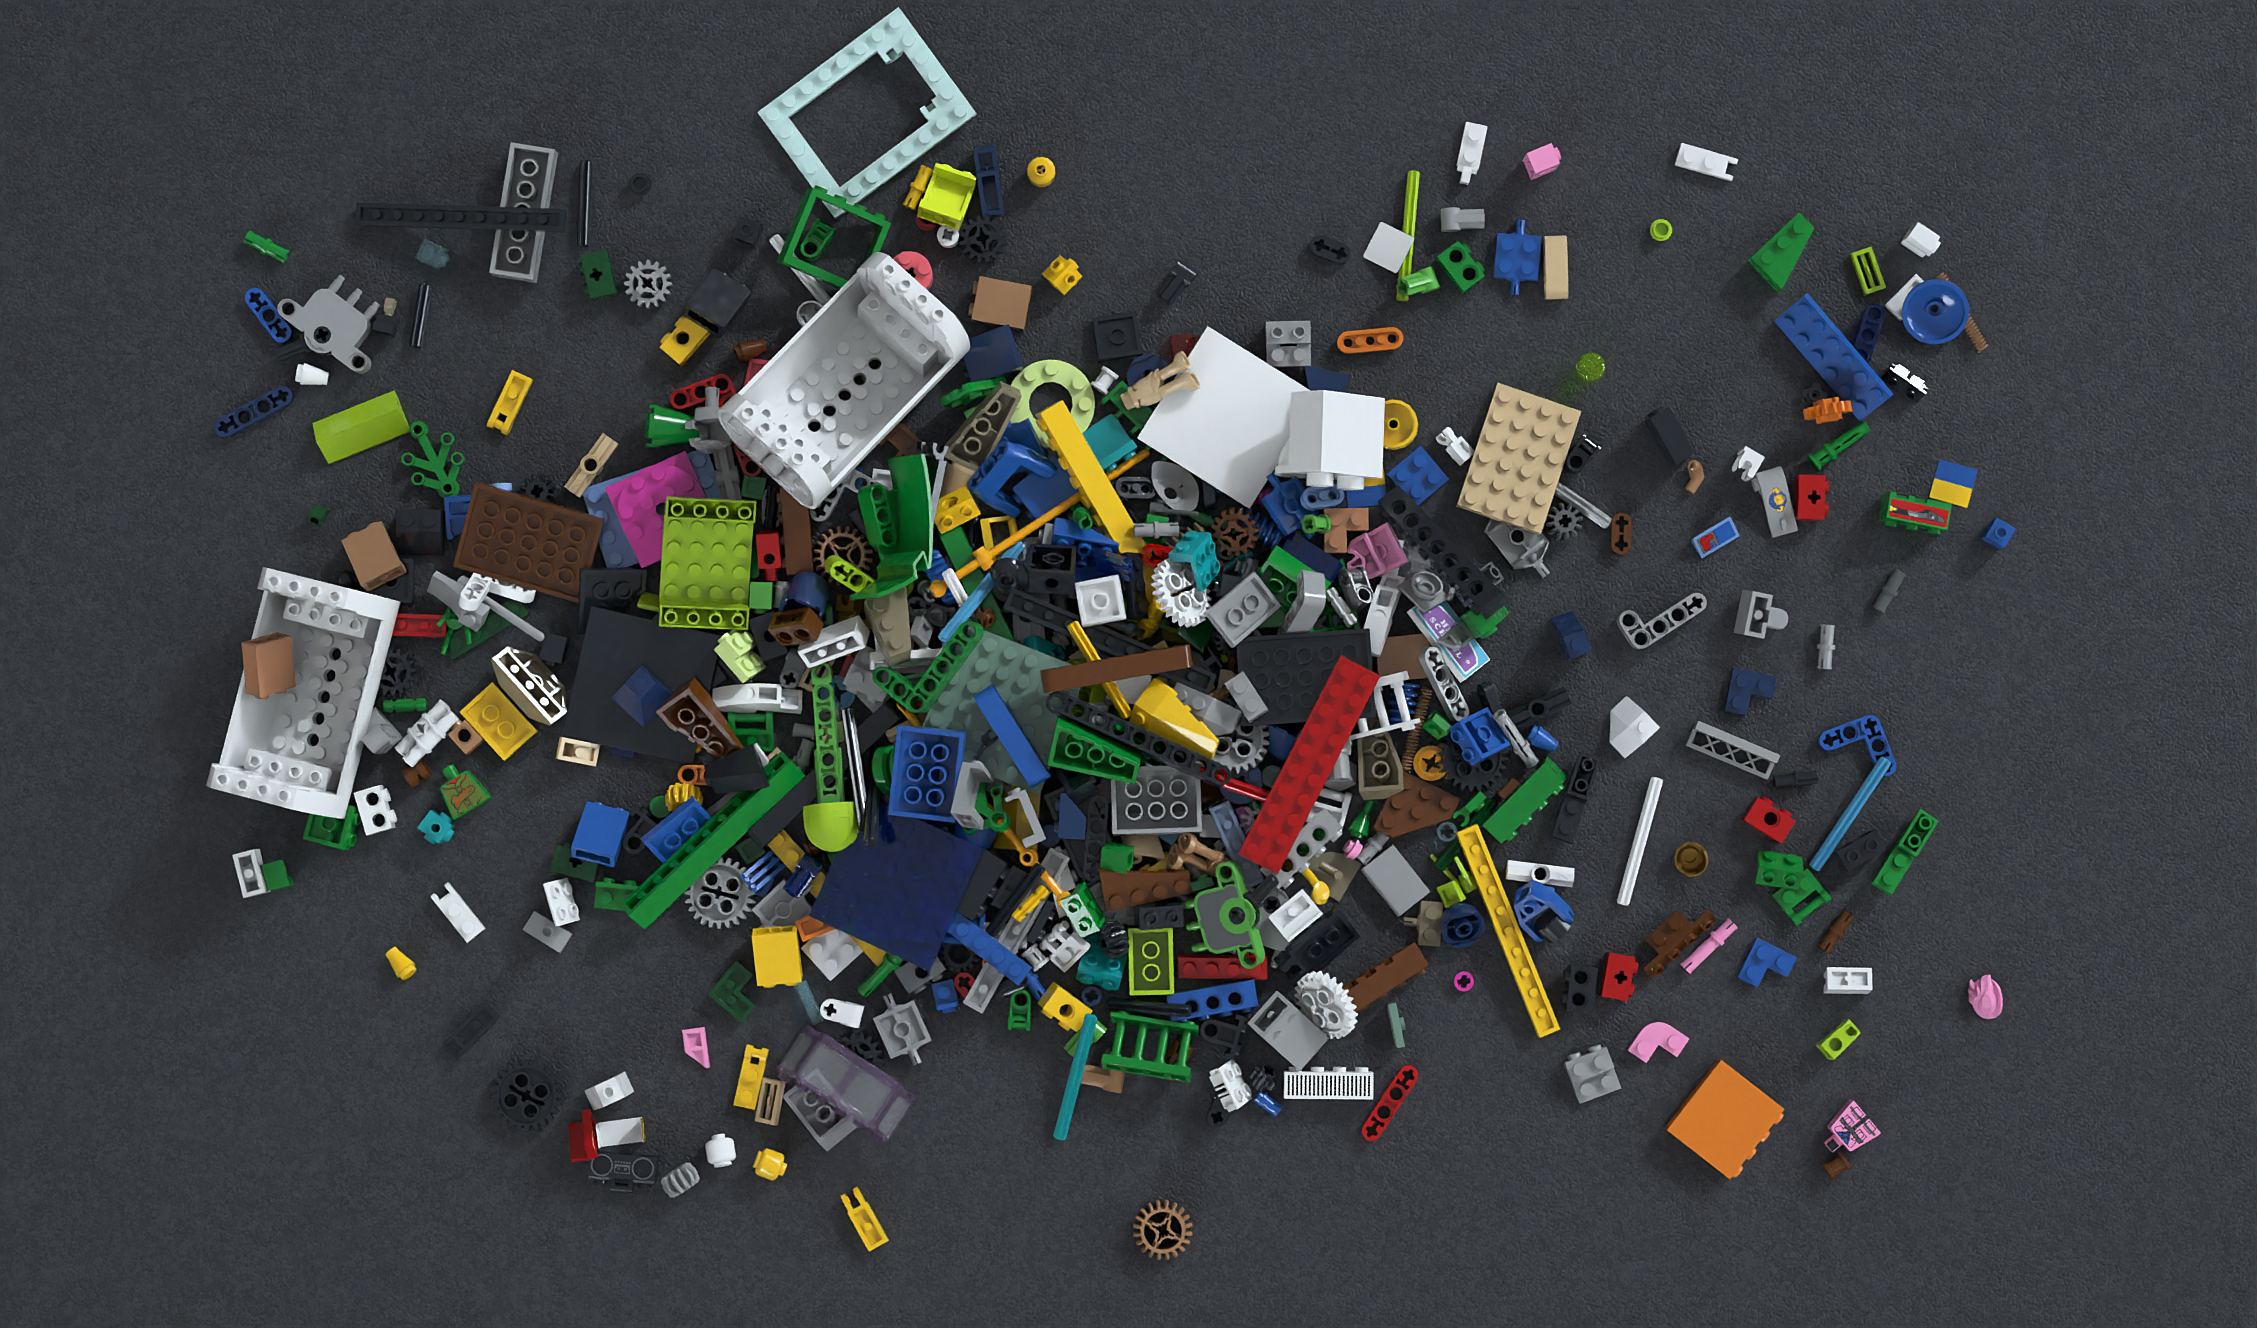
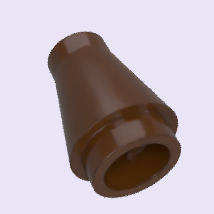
M764 339L738 342V345L733 346L739 363H747L763 352L768 351Z

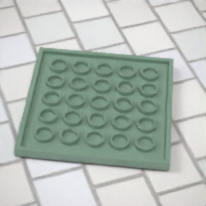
M970 626L967 634L969 637H972L975 629L973 626ZM984 630L982 639L928 711L923 727L967 731L964 762L970 763L971 760L982 762L993 778L1040 795L1045 781L1034 788L1030 787L973 696L993 684L1049 771L1051 766L1047 765L1058 716L1046 708V699L1052 692H1043L1040 670L1072 664ZM957 644L954 652L956 655H959L962 648L960 644ZM948 663L946 664L943 673H946L948 671ZM1081 687L1061 690V692L1077 698ZM1059 697L1051 698V704L1056 708H1060L1062 700Z

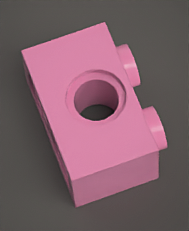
M1552 143L1528 152L1523 162L1530 179L1533 180L1555 171L1560 164L1561 155L1557 147L1553 148Z

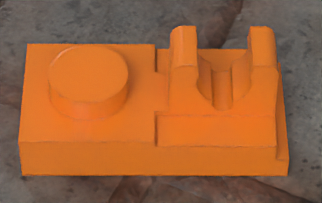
M837 905L795 921L803 942L845 926Z

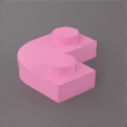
M1655 1022L1647 1026L1645 1025L1627 1050L1647 1063L1658 1045L1678 1057L1689 1038L1666 1023Z

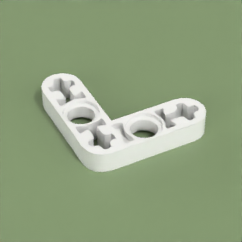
M473 573L460 594L459 606L464 610L474 611L478 609L488 592L519 602L530 603L534 600L536 590Z

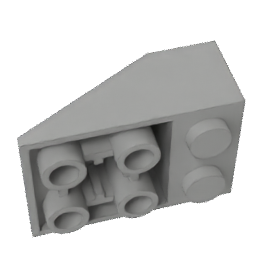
M1278 991L1271 996L1247 1023L1299 1071L1302 1070L1329 1039L1327 1035Z

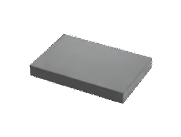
M1253 571L1204 614L1229 646L1233 648L1279 609L1281 605L1256 572Z

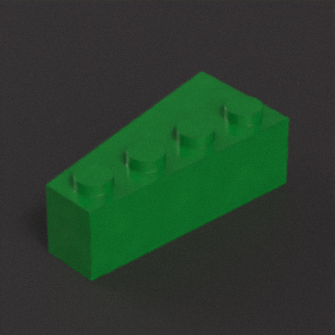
M1503 606L1486 620L1481 614L1477 616L1470 609L1459 619L1464 622L1475 639L1480 637L1482 640L1498 630L1496 625L1509 612Z
M1058 715L1047 765L1135 784L1141 753Z

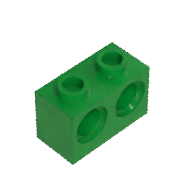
M1457 241L1438 255L1435 260L1461 294H1463L1484 278L1483 272L1485 269L1479 261H1473L1470 257L1471 251L1465 243L1460 244ZM1450 253H1459L1461 261L1458 263L1452 262L1449 258ZM1463 271H1473L1474 279L1466 280L1463 277Z

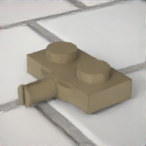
M1420 901L1419 913L1416 918L1403 917V921H1411V923L1403 922V926L1416 927L1417 945L1440 947L1441 931L1439 924L1443 912V902Z

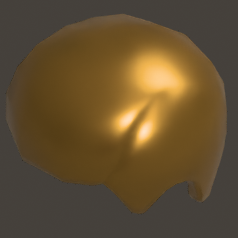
M1685 842L1676 849L1674 861L1680 872L1687 877L1699 876L1706 870L1708 855L1706 850L1698 843Z

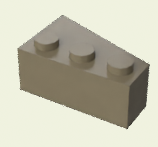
M906 586L887 595L865 600L864 613L889 668L910 661L911 639Z

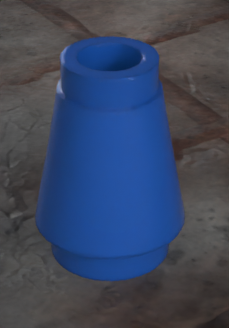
M1532 724L1524 736V739L1530 745L1550 753L1555 751L1559 743L1540 725Z

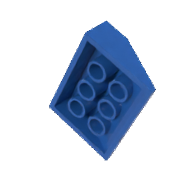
M898 725L888 815L954 823L957 821L951 814V808L961 765L964 762L967 731Z

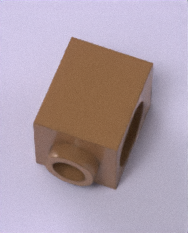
M458 720L451 726L450 729L452 731L448 734L466 755L471 754L485 741L467 720L463 722ZM465 729L471 735L467 742H463L460 738L461 732Z

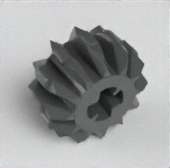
M1560 503L1559 511L1557 508L1552 507L1551 511L1554 515L1547 514L1546 518L1552 520V522L1546 523L1545 526H1553L1549 534L1552 535L1558 532L1556 535L1557 540H1560L1562 534H1564V539L1567 541L1570 538L1569 533L1573 537L1577 536V532L1573 528L1577 530L1582 529V526L1576 524V522L1582 521L1583 517H1575L1579 509L1571 512L1572 504H1568L1565 510L1563 503ZM1562 516H1565V520L1569 519L1566 528L1563 527V524H1559Z

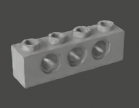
M1323 808L1301 829L1286 858L1293 862V869L1290 872H1284L1280 869L1279 873L1276 874L1262 867L1260 869L1266 877L1269 874L1276 876L1279 881L1276 887L1280 889L1283 886L1286 889L1294 881L1292 876L1296 872L1303 873L1311 865L1308 861L1313 856L1318 858L1326 850L1324 847L1326 843L1330 840L1334 843L1343 834L1340 831L1343 827ZM1317 828L1325 831L1326 835L1322 841H1316L1313 838V832ZM1300 844L1308 845L1309 853L1307 856L1301 857L1298 855L1297 847Z

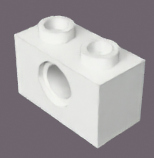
M260 849L232 855L243 898L271 892L267 891L261 866L263 865Z

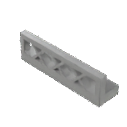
M1695 721L1685 745L1768 780L1774 764L1780 758L1779 754L1700 721ZM1696 732L1704 734L1708 744L1701 747L1693 744ZM1709 737L1714 738L1716 740L1711 742ZM1721 741L1726 744L1729 752L1719 755L1715 752L1712 744ZM1710 746L1711 751L1705 749V747ZM1730 746H1733L1737 749L1731 750ZM1739 750L1745 751L1749 761L1740 764L1736 762L1733 753ZM1730 754L1731 759L1726 758V757H1724V756H1727V755ZM1750 754H1752V755H1754V756H1757V757L1754 758V759H1752ZM1759 759L1769 761L1765 774L1756 770L1754 761ZM1750 763L1752 768L1745 765Z

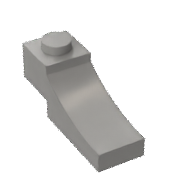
M436 571L431 578L427 592L440 599L452 609L459 618L458 622L477 632L485 623L490 606L481 603L478 609L474 611L462 609L459 606V599L465 586Z

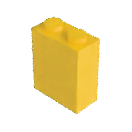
M797 926L753 928L752 944L757 986L771 988L776 986V984L793 986L802 982L803 972Z

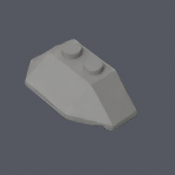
M1171 680L1167 681L1166 685L1174 689L1178 694L1176 697L1184 706L1188 705L1191 709L1190 713L1197 721H1202L1216 738L1234 731L1242 711L1183 684Z

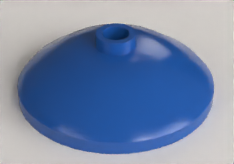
M1942 279L1927 280L1916 285L1907 294L1902 306V319L1907 331L1915 339L1928 344H1941L1954 339L1965 328L1969 318V304L1964 292L1954 283ZM1932 305H1938L1936 310L1930 309Z

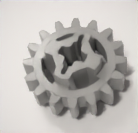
M650 260L646 261V265L639 261L637 269L633 266L630 267L633 271L632 274L626 273L630 280L624 282V285L630 289L625 292L627 295L633 294L630 300L632 302L638 300L637 305L639 307L643 303L646 304L648 309H650L651 303L659 307L658 301L666 302L664 295H671V292L667 290L668 287L673 286L671 282L667 281L671 278V275L664 274L667 270L666 267L663 266L659 269V262L657 261L654 265H651ZM645 270H653L651 274L642 273ZM637 278V279H638V287H637L636 290H635V288H634V282H635V279ZM642 278L651 282L655 291L649 287L645 288L646 285ZM661 278H662V280H663V287H662V290L660 291V290H659V282L661 281ZM646 294H653L655 296L649 299L642 298Z

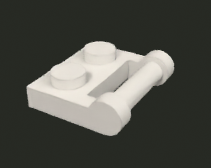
M1322 788L1319 796L1342 802L1341 809L1315 802L1305 822H1310L1325 808L1343 827L1352 793L1345 792L1344 794Z

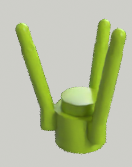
M1434 854L1430 855V858L1436 862L1437 858ZM1457 856L1454 857L1461 872V875L1458 876L1460 887L1464 894L1469 893L1477 888L1472 872H1466ZM1447 868L1443 871L1451 881L1456 879Z

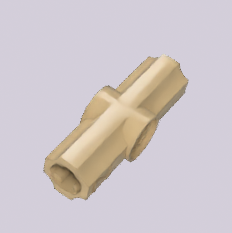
M602 433L589 453L582 458L579 467L564 487L581 498L594 478L601 473L603 466L619 444ZM590 460L597 462V467L593 471H588L586 468V464Z

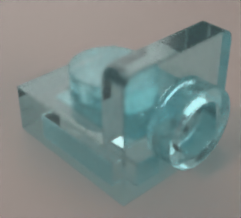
M424 238L415 259L440 271L442 267L447 265L450 255H448V249Z

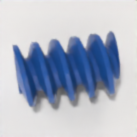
M1252 507L1248 508L1244 515L1248 512L1252 513ZM1256 512L1249 517L1250 520L1257 519L1254 527H1260V530L1255 533L1259 536V539L1255 542L1258 543L1263 539V547L1265 548L1271 544L1270 551L1272 552L1283 534L1279 527L1274 528V520L1266 524L1268 517L1264 516L1260 520V512Z
M1404 682L1402 688L1409 715L1415 714V711L1409 707L1417 704L1411 700V697L1418 696L1413 689L1420 688V685ZM1395 692L1390 693V696L1395 700L1388 702V705L1393 707V709L1386 711L1387 714L1392 716V718H1388L1390 725L1402 722Z

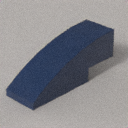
M995 144L973 147L982 215L1004 214Z

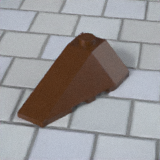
M695 677L679 687L655 711L669 728L675 732L678 730L689 737L688 740L691 742H697L706 748L707 752L718 759L744 748L709 693Z

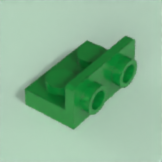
M601 877V881H595L594 908L625 911L621 904L639 887V885H636L637 881L623 880V884L614 883V878Z
M1086 882L1077 884L1071 895L1060 900V904L1080 937L1087 936L1101 929L1106 916Z

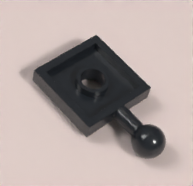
M399 559L404 564L407 573L397 577L395 586L389 587L385 583L368 591V593L396 600L400 603L413 604L415 559ZM349 570L341 572L338 577L339 584L345 588H350L354 584H360L357 576Z

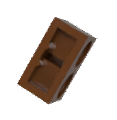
M810 607L775 612L768 630L781 646L817 641L824 623Z

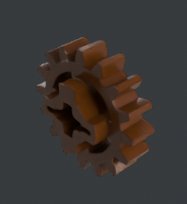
M1233 507L1230 509L1229 514L1224 510L1221 513L1222 517L1217 516L1215 518L1217 523L1211 526V528L1216 530L1211 534V537L1217 538L1214 542L1215 545H1221L1220 552L1225 549L1228 550V556L1233 551L1236 556H1240L1241 550L1247 554L1249 552L1248 547L1254 548L1256 545L1253 540L1257 541L1259 539V536L1255 533L1260 530V527H1254L1257 519L1250 520L1251 513L1248 512L1244 515L1243 508L1235 512ZM1229 519L1228 527L1221 529L1223 523ZM1233 528L1240 532L1237 536L1235 533L1230 532ZM1249 535L1248 541L1242 545V538Z

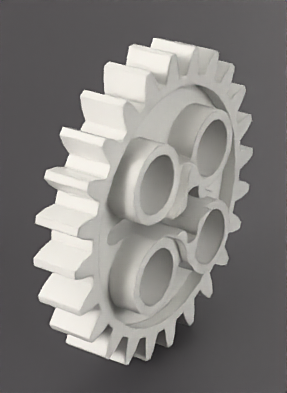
M1170 558L1157 564L1158 567L1154 569L1155 574L1151 576L1155 580L1151 585L1156 588L1152 593L1158 596L1155 602L1161 603L1160 610L1167 611L1166 617L1172 616L1173 623L1178 621L1179 626L1185 624L1186 628L1191 625L1193 627L1206 620L1204 613L1211 608L1208 602L1212 601L1207 596L1210 590L1205 589L1203 592L1197 590L1191 563L1170 562ZM1188 587L1193 588L1192 590L1185 591L1175 597L1170 596L1171 594L1180 592Z
M1312 971L1297 982L1298 986L1295 987L1297 993L1294 996L1299 999L1296 1002V1005L1301 1006L1299 1011L1304 1013L1325 1035L1329 1034L1331 1039L1335 1036L1339 1039L1342 1036L1345 1037L1355 1028L1354 1024L1357 1023L1355 1017L1358 1014L1353 1010L1357 1006L1351 1004L1353 997L1347 996L1349 990H1343V983L1337 984L1336 977L1330 979L1328 973L1323 975L1321 971L1317 973Z

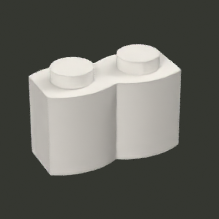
M1919 222L1910 227L1900 242L1922 258L1925 255L1929 257L1941 244L1938 241L1940 236Z

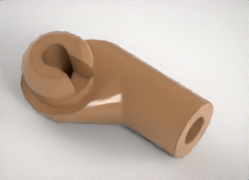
M1691 460L1687 464L1691 479L1685 489L1694 494L1705 476L1701 463Z

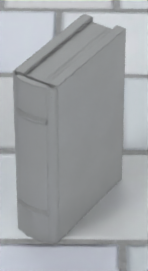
M1394 845L1388 847L1361 869L1367 880L1370 881L1397 917L1430 892Z

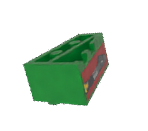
M1892 491L1882 495L1878 521H1883L1884 526L1897 527V524L1906 525L1905 529L1919 531V528L1928 529L1927 533L1940 535L1941 532L1948 530L1952 504L1930 499H1918L1911 495H1907V497L1900 496Z

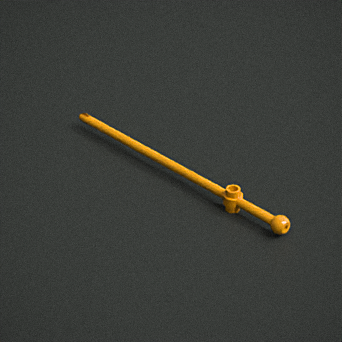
M1144 449L1108 474L1106 473L1108 480L1112 481L1150 455V450ZM1080 492L1072 495L990 550L986 551L984 546L974 551L972 554L976 559L955 572L958 580L980 566L984 572L988 570L994 563L992 558L1081 501L1080 497L1082 495ZM935 580L929 586L934 597H942L947 591L946 588H948L945 580Z
M897 702V707L913 726L923 727V723L914 713L908 709L905 711ZM987 801V807L994 811L992 805ZM998 820L997 825H1001L1004 820ZM1010 827L1003 832L1019 851L1020 861L1024 866L1033 867L1035 863H1039L1037 851L1033 848H1025L1023 842ZM1027 854L1031 856V860L1027 858ZM1045 870L1040 878L1057 897L1056 902L1058 906L1063 908L1060 900L1071 895V893L1063 891Z

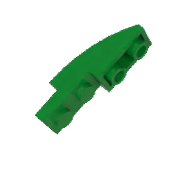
M1919 809L1886 855L1871 884L1887 895H1892L1913 859L1918 856L1939 821L1922 809Z

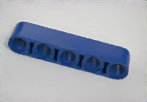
M991 684L975 694L973 697L1030 787L1034 788L1051 777L1045 764L994 685Z

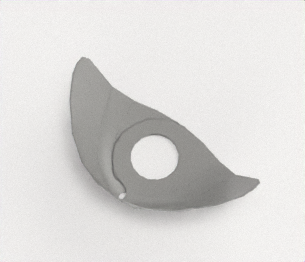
M1165 461L1154 462L1152 464L1151 479L1155 490L1162 500L1174 510H1194L1197 507L1199 490L1191 473L1174 463ZM1166 488L1174 489L1177 497L1175 499L1167 498L1164 490Z

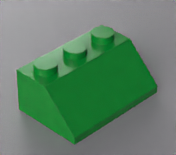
M1276 545L1256 574L1280 603L1281 607L1279 609L1287 614L1297 597V578L1300 570L1315 571ZM1325 579L1326 591L1331 584L1327 579Z

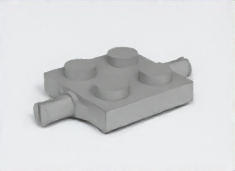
M785 878L780 881L752 908V911L760 918L762 923L758 928L796 925L795 921L811 915L815 909L807 902L805 895L814 888L812 884L809 886L810 882L806 881L801 888L797 889L792 887Z
M892 993L888 994V997L887 995L883 996L888 1009L883 1014L874 1017L873 1020L890 1058L892 1059L901 1054H909L913 1066L921 1063L922 1061L917 1053V1049L921 1045L932 1041L915 1001L912 1000L906 1004L896 1005Z

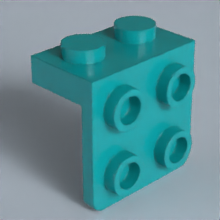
M1113 414L1106 416L1082 433L1103 471L1107 474L1117 468L1116 463L1122 459L1127 461L1136 455L1137 445L1130 439Z
M1189 531L1185 533L1169 553L1170 562L1191 563L1196 587L1199 592H1203L1220 571V563L1215 553V543L1212 541L1210 532Z
M1096 932L1087 935L1085 941L1091 946L1081 956L1075 980L1087 985L1101 986L1106 990L1118 991L1128 953L1118 958L1108 959L1106 955L1102 954V949L1099 948Z

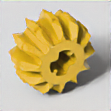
M685 782L669 786L665 794L668 810H676L691 796L702 805L703 796L700 787L694 786L693 783L686 784Z

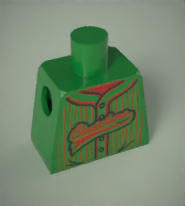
M454 764L442 770L448 782L442 785L440 789L453 820L460 819L493 798L470 771L466 770L459 774Z

